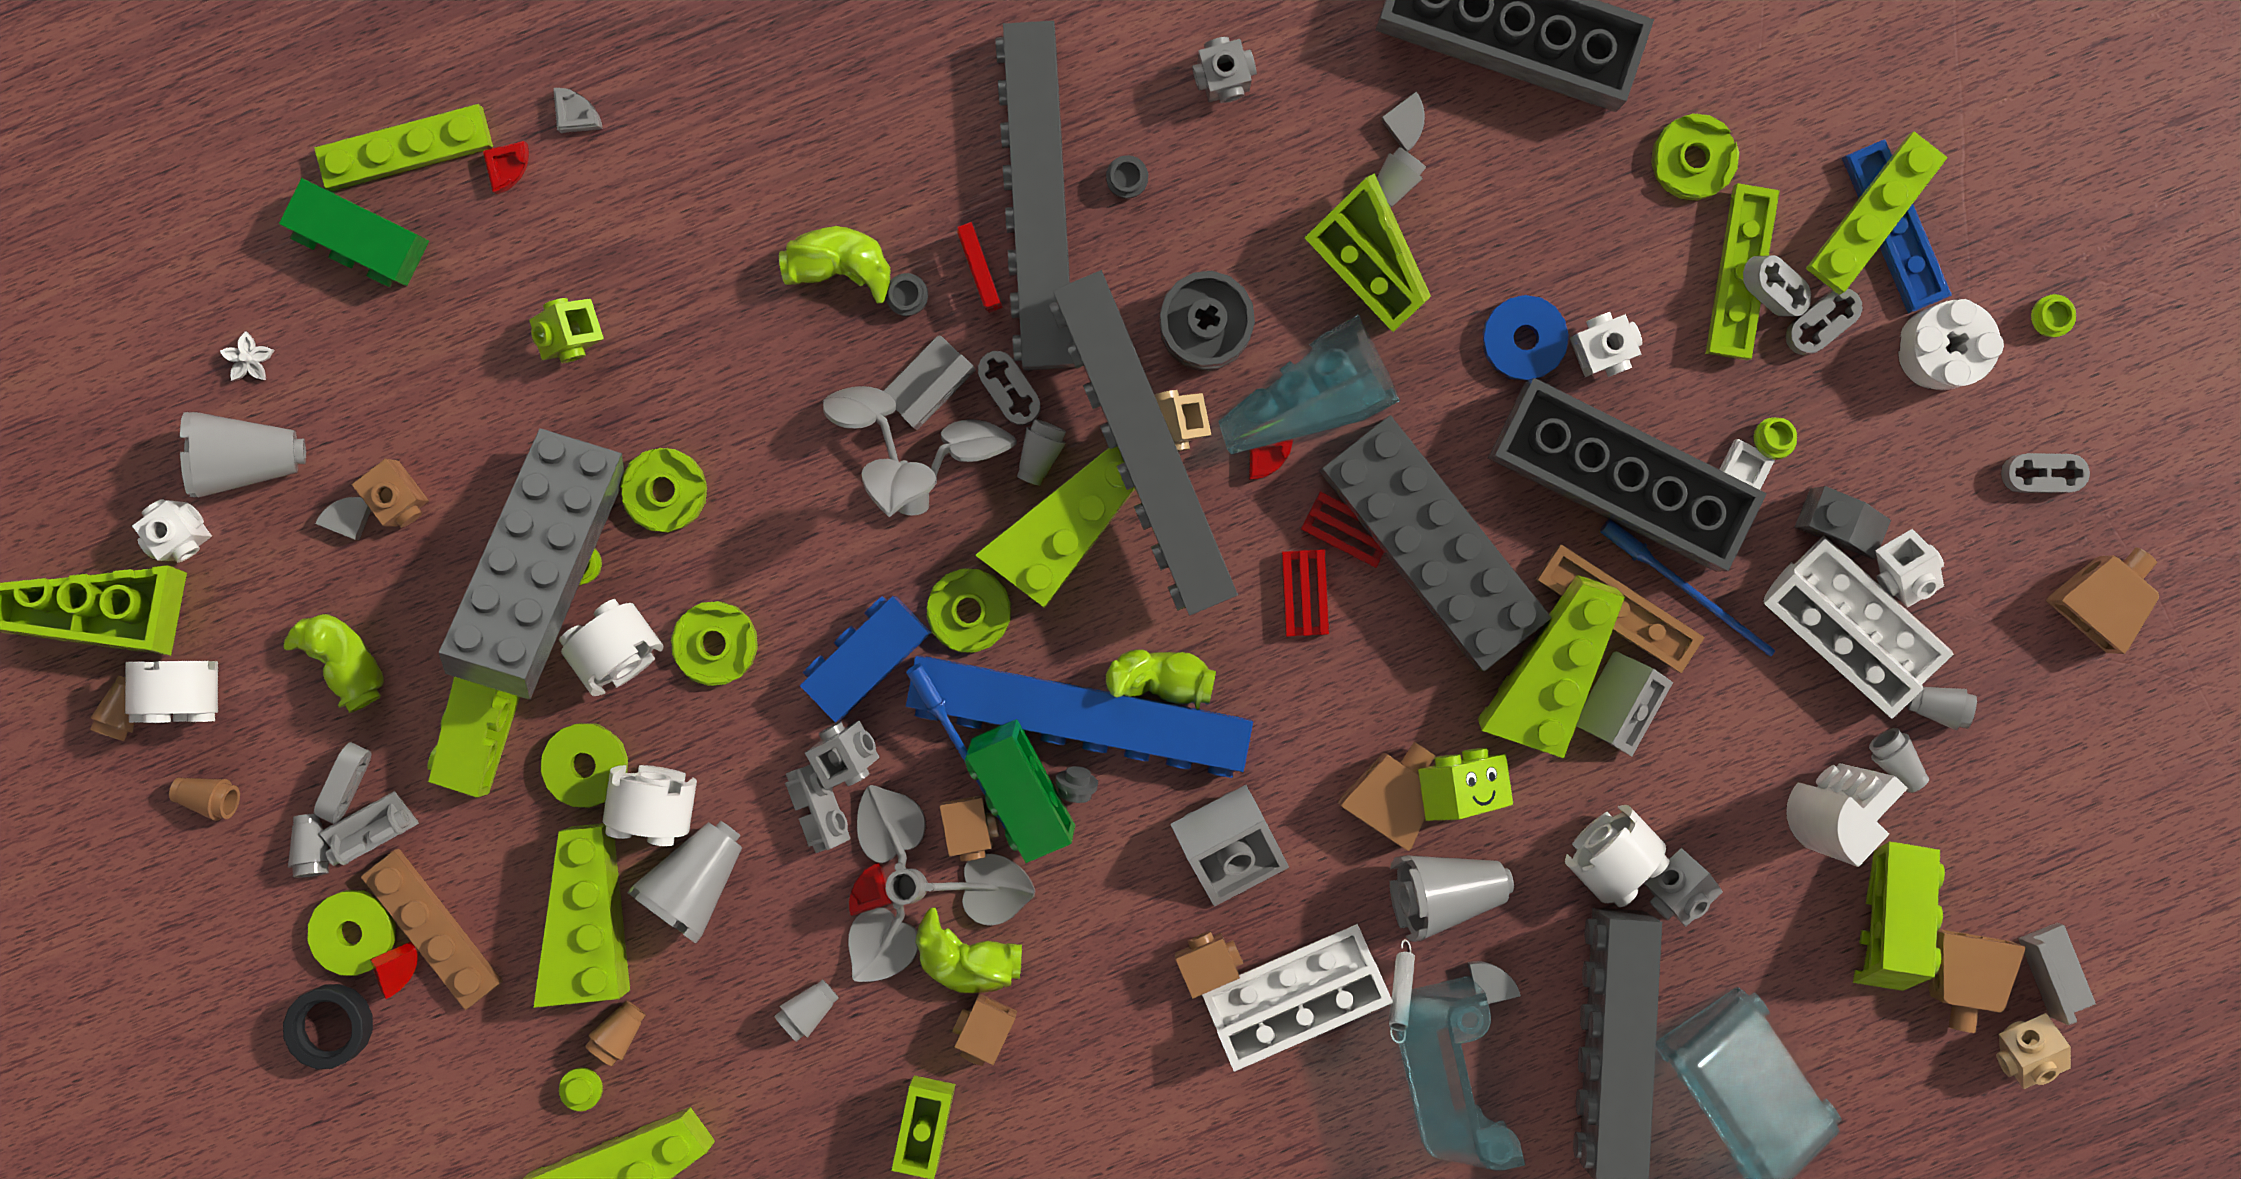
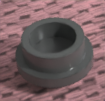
M1130 155L1116 158L1111 162L1106 172L1108 188L1114 195L1120 198L1131 199L1139 196L1148 184V170L1145 164L1137 157Z
M911 273L899 274L890 280L886 301L895 313L901 316H913L921 312L926 306L928 289L923 280Z
M1068 767L1056 776L1055 784L1058 787V794L1062 799L1069 802H1088L1098 788V780L1091 775L1088 769L1083 767Z

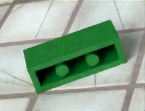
M301 178L279 222L280 225L293 231L290 239L312 250L319 243L331 249L328 258L351 269L355 262L369 268L366 274L367 277L387 287H391L393 281L408 286L429 243V240Z
M1015 719L972 738L965 757L967 770L975 781L979 780L986 791L985 800L991 813L994 816L999 815L1006 827L1005 836L1012 850H1019L1025 863H1028L1072 844L1075 823L1018 720Z

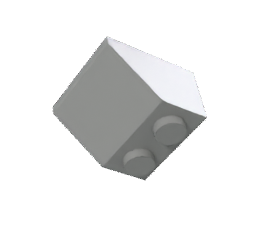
M1247 785L1226 793L1221 798L1188 813L1183 818L1170 824L1190 865L1214 907L1289 868Z

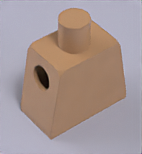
M2137 547L2134 548L2124 561H2121L2114 555L2098 556L2053 592L2045 601L2106 653L2125 654L2159 599L2158 591L2144 580L2157 564V561L2149 553Z
M1413 742L1401 762L1383 753L1340 797L1337 803L1407 851H1410L1425 819L1418 769L1429 767L1435 755L1416 742Z
M1939 929L1937 931L1936 948H1939L1941 952V964L1938 972L1935 974V978L1929 980L1930 996L1943 1003L1952 1004L1949 1028L1975 1033L1979 1009L1994 1012L2004 1011L2024 956L2025 946L2009 940Z

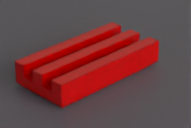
M972 222L958 226L957 233L985 310L990 313L1002 309V304Z
M1320 491L1300 530L1377 568L1384 551L1373 537L1320 511L1324 503L1359 521L1346 504ZM1315 519H1318L1376 550L1370 556L1312 526Z
M1325 549L1282 551L1286 637L1328 635ZM1299 559L1303 627H1295L1291 560ZM1308 559L1316 560L1319 626H1312Z

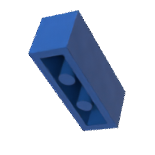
M881 596L865 611L864 614L869 619L858 630L850 626L834 641L838 649L827 660L820 655L803 671L807 679L800 687L835 723L841 721L932 633L897 596H892L888 601Z

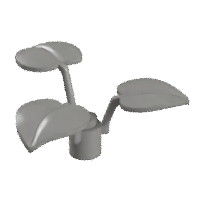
M857 386L836 391L823 399V412L825 416L838 426L844 428H864L872 425L874 422L880 425L890 459H878L868 463L862 470V483L870 498L888 517H891L897 511L905 515H919L929 509V492L937 484V473L946 454L950 453L958 461L973 462L996 456L1017 444L1015 437L1000 427L986 421L967 419L949 424L941 431V440L945 444L939 447L931 469L917 462L908 463L906 460H902L899 463L887 419L884 417L896 410V403L888 393L873 387Z
M875 785L868 786L864 791L858 809V839L865 854L875 862L885 863L898 855V863L895 864L896 871L888 877L886 882V893L894 902L893 907L896 909L897 914L894 916L890 910L879 907L859 914L853 921L848 939L853 980L857 982L879 981L901 972L910 965L918 952L915 943L917 930L912 925L902 922L905 916L904 905L920 901L927 891L965 890L962 903L968 916L982 925H998L1013 918L1033 899L1035 888L1026 872L1012 860L997 854H985L986 857L971 860L966 863L964 867L966 882L927 883L925 876L920 871L906 869L905 867L907 856L904 850L917 847L925 835L926 820L922 809L913 799L906 795Z

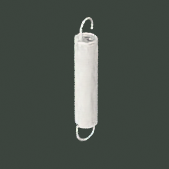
M1406 939L1402 941L1401 949H1403V943L1406 941L1410 952H1400L1396 955L1392 990L1393 1003L1391 1004L1389 1018L1391 1037L1396 1043H1403L1406 1038L1415 955L1411 953V945ZM1392 1029L1405 1032L1402 1041L1394 1039Z

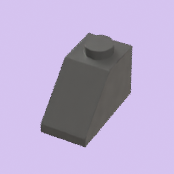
M1827 486L1810 488L1794 528L1819 538L1825 536L1833 544L1873 560L1876 559L1875 550L1881 547L1891 520L1864 501Z

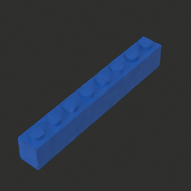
M922 655L915 656L914 665L920 663L939 695L945 699L944 705L947 715L957 717V725L981 729L983 722L1002 726L1017 719L1023 731L1041 733L1040 740L1048 743L1065 745L1066 738L1083 741L1082 749L1094 752L1107 753L1108 746L1125 749L1124 757L1141 761H1149L1150 754L1167 757L1166 765L1182 769H1191L1193 762L1209 765L1207 773L1233 778L1234 770L1244 772L1253 726L1251 719L1123 695L1116 698L1108 691ZM910 681L906 707L915 708L914 716L939 721L931 712L926 711V705Z

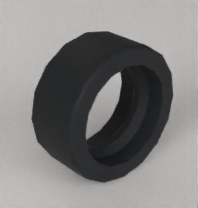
M325 984L299 996L288 1008L283 1021V1039L289 1052L301 1064L314 1069H333L357 1057L368 1045L373 1031V1015L367 1001L356 990L341 984ZM320 1002L339 1004L347 1012L352 1023V1034L349 1041L336 1051L318 1049L309 1040L305 1031L307 1012Z

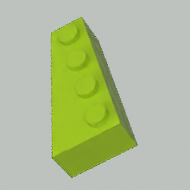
M1118 447L1105 450L978 552L976 556L1041 606L1046 607L1135 490V487L1126 490L1118 471L1117 465L1124 463Z
M166 565L143 570L128 569L105 574L70 575L66 578H42L0 583V632L171 656L187 572Z
M1579 575L1575 576L1549 614L1551 619L1544 624L1535 639L1531 640L1522 653L1523 656L1510 675H1507L1498 688V693L1478 717L1482 731L1561 758L1565 757L1625 599L1617 588Z
M454 677L447 708L441 720L438 744L432 750L427 767L428 770H431L428 782L477 798L488 795L520 697Z
M604 823L571 826L558 833L533 1008L620 999L630 991L615 838L605 834L606 825Z
M689 1107L642 1126L638 1130L612 1138L584 1152H578L563 1158L561 1161L547 1167L531 1171L523 1179H671L706 1154L715 1140L692 1108Z

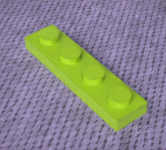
M476 104L314 147L324 187L329 191H334L492 149L493 144L483 107Z
M1916 132L1910 133L1806 269L1837 294L1844 293L1948 157Z
M1739 183L1733 186L1705 354L1741 360L1752 359L1761 302L1745 287L1743 271L1747 261L1753 256H1769L1780 190Z

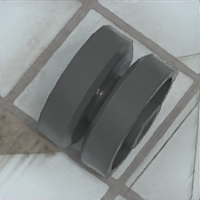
M1215 271L1194 272L1177 281L1165 296L1159 318L1161 340L1168 353L1183 366L1198 371L1219 370L1234 362L1247 347L1255 324L1253 303L1245 288L1232 277ZM1202 316L1211 317L1214 321V326L1209 325L1206 330L1199 327V318Z

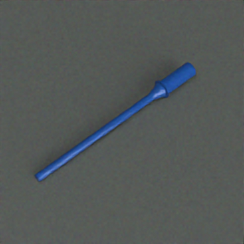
M1611 519L1605 522L1599 532L1629 554L1633 561L1638 560L1652 566L1771 657L1775 653V649L1655 559L1648 550L1646 543H1641Z
M920 663L912 666L906 673L926 705V711L931 712L940 720L965 762L968 750L947 717L944 705L945 699L941 698ZM976 780L977 784L979 785L980 789L985 795L986 791L984 790L981 782L979 780ZM998 815L997 817H998V819L1000 820L1001 824L1003 825V827H1004V829H1005L1006 827H1005L1004 823L1002 822L1000 816Z

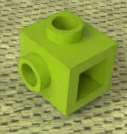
M568 298L552 300L543 304L544 311L529 319L532 328V339L539 349L542 360L559 358L561 363H569L582 359L586 356L584 350L604 339L591 299L571 302L568 301Z

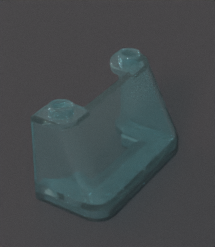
M1471 976L1412 989L1406 1038L1403 1043H1399L1420 1138L1426 1151L1431 1156L1441 1160L1494 1171L1525 1166L1521 1145L1516 1134L1506 1126L1504 1120L1499 1122L1489 1120L1483 1115L1479 1105H1475L1461 1044L1483 1037L1490 1027L1491 1014L1486 993ZM1396 1031L1398 1041H1402L1405 1032Z
M1736 987L1656 1041V1048L1666 1062L1670 1061L1671 1066L1678 1074L1679 1080L1688 1088L1731 1152V1157L1738 1164L1736 1167L1744 1179H1794L1840 1133L1836 1124L1842 1121V1119L1827 1099L1820 1101L1765 1019L1770 1012L1761 998L1755 992L1748 996L1745 991Z

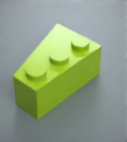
M1375 173L1366 177L1305 237L1309 244L1392 332L1431 297Z
M1889 841L1874 850L1866 904L1872 905L1870 931L1861 930L1859 943L1867 945L1864 970H1855L1853 983L1904 991L1935 978V974L1938 972L1941 964V952L1939 948H1936L1937 931L1940 929L1943 920V910L1938 905V893L1945 876L1944 865L1940 863L1939 849Z

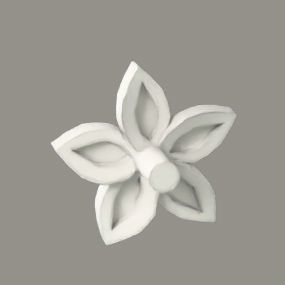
M245 331L238 340V348L229 347L220 350L225 359L236 362L231 369V381L243 378L247 371L255 378L266 380L265 370L259 362L268 360L274 350L264 346L256 347L252 336Z

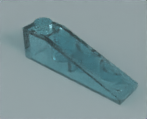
M1359 315L1320 335L1310 344L1313 350L1296 365L1289 361L1280 369L1283 376L1267 389H1256L1218 421L1230 454L1360 422L1400 401L1389 372Z

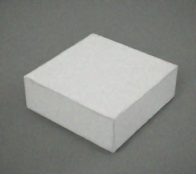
M1735 439L1719 470L1760 490L1775 460L1765 457L1757 448L1740 439Z

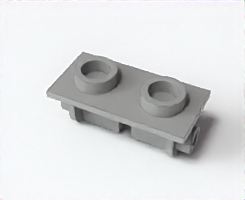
M810 764L786 773L788 782L785 783V786L788 789L795 811L809 806L811 814L799 818L808 847L813 846L815 853L826 849H832L850 840L851 838L847 830V819L839 809L832 790L833 787L828 790L824 789L812 765Z
M393 791L322 830L320 835L331 848L326 851L329 862L333 866L339 863L346 865L397 835L403 834L408 829L419 824V822L397 793Z

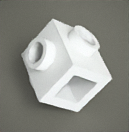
M1608 312L1586 321L1587 330L1569 338L1585 377L1603 370L1606 371L1608 377L1632 368L1630 359L1641 355L1639 346L1642 345L1640 331L1633 321L1628 322L1626 314L1613 319L1611 313ZM1607 341L1610 342L1611 348L1608 347Z
M158 500L142 511L143 518L132 525L140 536L137 541L141 549L149 557L157 559V561L183 562L195 555L200 550L199 546L212 537L204 526V520L200 513L187 502Z
M1913 529L1875 550L1880 574L1877 575L1879 585L1892 597L1895 595L1907 608L1922 599L1931 597L1937 590L1944 587L1941 572L1944 562L1941 555L1932 545H1928Z

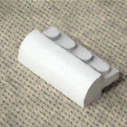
M1825 536L1815 543L1795 564L1791 562L1771 585L1763 600L1770 610L1890 718H1894L1924 689L1922 684L1954 655L1948 646Z
M1839 763L1837 766L1832 765L1819 775L1816 780L1817 787L1799 782L1795 785L1787 802V820L1793 835L1805 848L1859 867L1889 835L1877 820L1908 788L1893 775Z
M1358 924L1239 975L1240 979L1202 995L1234 1072L1393 1003Z

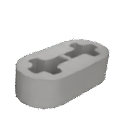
M1776 255L1753 256L1747 261L1743 271L1745 287L1770 311L1778 316H1801L1807 311L1811 302L1810 287L1781 258Z
M1847 289L1840 295L1835 291L1824 295L1787 327L1785 336L1789 348L1797 354L1810 355L1827 346L1861 316L1863 308L1859 295L1851 289ZM1833 299L1837 302L1847 301L1849 306L1846 307L1845 313L1848 317L1840 315L1832 320L1826 317L1836 307ZM1818 323L1822 328L1812 336L1815 344L1811 342L1802 344L1799 340V337L1803 334L1800 326L1806 329Z
M1002 351L987 353L978 365V375L982 383L1011 423L1016 425L1032 423L1038 417L1041 410V404L1036 392L1007 353ZM993 360L999 365L1004 362L1009 365L1004 372L1011 384L1005 388L996 377L990 380L986 377L991 371L988 364ZM1013 389L1017 391L1022 399L1030 397L1033 400L1028 406L1031 412L1028 416L1024 417L1020 412L1013 415L1010 412V409L1014 407V402L1008 393Z
M2027 453L2015 455L2006 460L2001 470V477L2005 486L2011 491L2019 493L2075 492L2086 485L2090 476L2089 466L2086 461L2074 454ZM2024 465L2028 470H2039V477L2027 478L2023 481L2022 477H2016L2015 471ZM2066 465L2067 469L2074 470L2075 477L2068 479L2067 483L2063 477H2051L2052 470L2066 468Z
M349 742L342 749L317 799L314 815L333 824L342 819L369 765L372 756L371 751L352 742Z

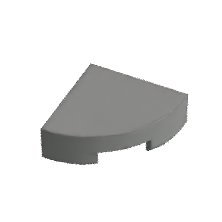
M553 88L557 130L560 133L603 129L598 112L587 99L570 89Z
M1418 93L1412 94L1381 118L1382 123L1400 147L1407 152L1414 147L1424 127V107Z
M361 497L344 498L329 505L320 514L315 524L354 540H360L371 509Z
M1483 961L1468 962L1479 1006L1521 996L1514 980L1501 968Z

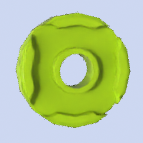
M1690 114L1683 116L1664 128L1653 145L1651 163L1655 177L1667 192L1680 199L1698 201L1712 197L1730 183L1738 169L1739 149L1737 142L1734 143L1728 127L1710 115ZM1697 146L1704 151L1706 162L1702 168H1693L1688 165L1685 160L1687 147Z
M658 448L642 452L629 463L622 476V502L626 512L635 523L651 531L673 532L687 527L698 518L706 503L707 484L702 469L693 458L676 449ZM662 478L670 479L675 487L673 497L667 502L658 501L653 494L654 484Z
M959 569L946 574L934 585L928 599L927 620L932 633L943 645L959 652H978L992 647L1005 634L1011 621V602L1006 588L995 576L980 569ZM973 598L980 604L981 615L973 623L962 621L957 614V607L963 599Z
M721 601L704 602L689 609L676 622L671 637L672 655L677 665L692 681L707 686L725 685L742 677L753 664L758 649L757 632L750 618L737 606ZM712 631L721 633L726 642L724 651L717 656L707 653L703 645L705 636Z
M577 723L561 729L548 741L542 754L541 774L546 788L557 800L572 807L590 808L606 802L611 768L627 765L626 773L628 772V756L621 740L616 735H613L611 731L605 729V727L596 723ZM580 753L591 755L595 761V770L590 777H583L575 770L574 762Z
M345 890L327 897L314 909L308 923L307 941L313 957L325 969L338 975L357 976L373 969L370 959L392 950L396 939V923L382 903L376 897L371 896L373 894L364 890ZM347 921L357 923L362 930V937L357 944L349 943L343 937L342 929Z

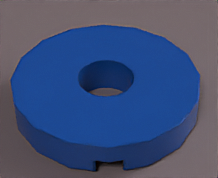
M1529 295L1509 298L1496 307L1486 320L1482 334L1485 357L1492 367L1509 379L1525 381L1532 378H1542L1555 369L1566 354L1569 338L1566 321L1556 306L1541 297ZM1528 327L1533 330L1536 335V343L1532 349L1523 350L1517 347L1514 342V333L1517 328Z

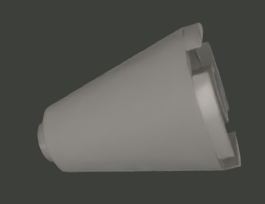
M184 412L182 415L180 438H185L184 452H180L183 483L186 493L190 494L189 497L199 498L287 476L298 472V464H306L305 439H297L295 430L198 412Z
M721 820L716 827L708 822L637 881L627 893L669 925L682 932L684 936L697 943L706 929L742 850V846L736 842L741 835Z
M1404 855L1395 857L1390 866V870L1398 868L1397 880L1389 881L1396 920L1400 928H1409L1412 934L1406 936L1408 941L1413 942L1424 940L1506 903L1509 899V893H1512L1514 890V881L1510 870L1504 868L1499 861Z

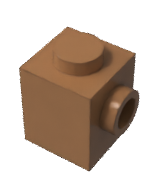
M385 458L352 484L383 526L397 527L399 525L401 528L408 526L422 515L420 508L429 502L422 490L397 460Z
M985 795L943 802L940 805L949 857L960 855L961 862L986 857L985 850L991 849L994 845L993 838L1000 835L997 816H994L991 812L988 813Z
M1211 931L1201 933L1187 941L1189 947L1175 953L1176 962L1192 999L1240 979L1236 967L1242 965L1243 961L1234 940L1226 943L1222 933L1215 936L1212 935Z
M979 993L971 1012L962 1009L952 1030L953 1033L959 1035L955 1048L962 1050L960 1056L979 1066H983L985 1062L994 1065L1014 1023L1017 1011Z

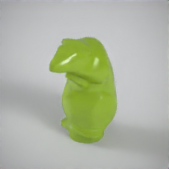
M840 226L813 230L800 235L795 240L789 241L786 245V250L779 252L780 270L785 285H795L801 282H822L835 274L846 275L859 286L867 284L877 304L883 303L890 284V266L885 260L878 242L859 231Z
M321 614L313 618L301 619L291 628L284 641V649L295 650L299 648L306 651L309 657L325 663L323 676L328 687L341 698L338 703L339 708L346 706L349 713L366 707L381 697L377 689L383 685V673L363 640L346 623L329 614Z
M1135 649L1121 654L1117 660L1111 663L1106 673V685L1110 694L1116 698L1123 695L1128 697L1139 696L1150 691L1152 694L1158 695L1160 698L1174 704L1194 703L1196 709L1199 710L1201 703H1210L1216 671L1208 669L1202 660L1190 653H1148L1142 649Z
M936 908L928 909L918 927L915 943L920 953L922 969L935 981L959 993H986L1011 986V979H1020L1021 944L983 941L967 945L962 943L949 928L945 930L941 928Z

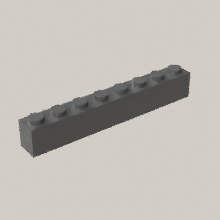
M1054 21L1003 23V37H996L997 63H1005L1006 79L998 80L1000 106L1008 107V122H1001L1000 127L1002 148H1010L1011 165H1003L1004 190H1012L1013 207H1006L1005 215L1007 233H1015L1016 250H1008L1009 276L1017 275L1018 292L1010 293L1012 318H1020L1021 335H1013L1014 361L1022 360L1024 371L1075 368L1066 347L1067 344L1073 342L1067 326L1058 328L1049 304L1056 302L1053 290L1070 283Z
M1102 270L1053 290L1056 302L1049 304L1058 328L1067 326L1073 342L1067 344L1066 347L1075 368L1078 369L1084 366L1090 382L1084 384L1083 387L1092 409L1101 406L1107 423L1100 425L1109 449L1118 447L1124 463L1117 465L1126 490L1135 487L1141 503L1135 505L1134 509L1143 530L1152 527L1158 544L1151 546L1160 571L1169 568L1175 584L1168 586V590L1177 611L1186 608L1190 616L1238 596Z

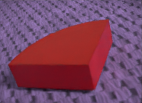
M525 141L483 151L493 193L497 195L509 190L523 176L529 159V148Z
M1250 437L1249 480L1265 478L1277 471L1290 454L1293 438Z
M877 862L868 867L855 881L849 898L851 916L892 904L893 901L886 893L887 881L881 863Z
M408 942L370 959L380 991L385 999L399 992L414 974L418 955L417 949L412 942Z

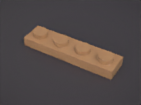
M1558 545L1535 581L1562 597L1576 575L1617 588L1625 599L1612 631L1672 670L1682 673L1705 637L1565 546Z
M400 849L392 851L361 876L465 1010L469 1009L503 982Z

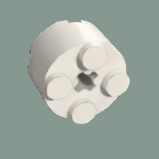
M1959 299L1937 304L1913 315L1902 328L1900 351H1898L1902 369L1914 383L1928 389L1950 390L1973 384L1984 378L1996 364L1999 355L2003 351L2004 343L1996 322L1985 309L1970 300ZM1950 342L1952 344L1950 348L1951 353H1949L1946 349V346H1948Z
M616 599L609 600L595 610V619L583 627L581 625L572 627L559 638L560 643L563 645L562 655L592 696L605 694L606 692L602 688L603 685L613 682L617 688L634 678L655 660L651 653L652 650L656 649L661 652L664 647L633 603L619 605Z
M218 661L125 662V714H129V723L171 722V714H173V722L215 721V713H218Z
M627 765L611 768L603 815L606 835L622 839L630 838L631 835L648 837L647 842L650 844L672 846L674 837H681L689 833L697 783L695 778L685 782L686 774L683 772L648 765H639L638 773H626Z
M1628 805L1618 806L1622 813L1614 817L1605 812L1591 822L1572 843L1577 849L1573 859L1568 854L1565 858V864L1601 902H1614L1618 907L1629 904L1638 893L1637 888L1649 877L1654 878L1660 875L1670 862L1665 855V843Z

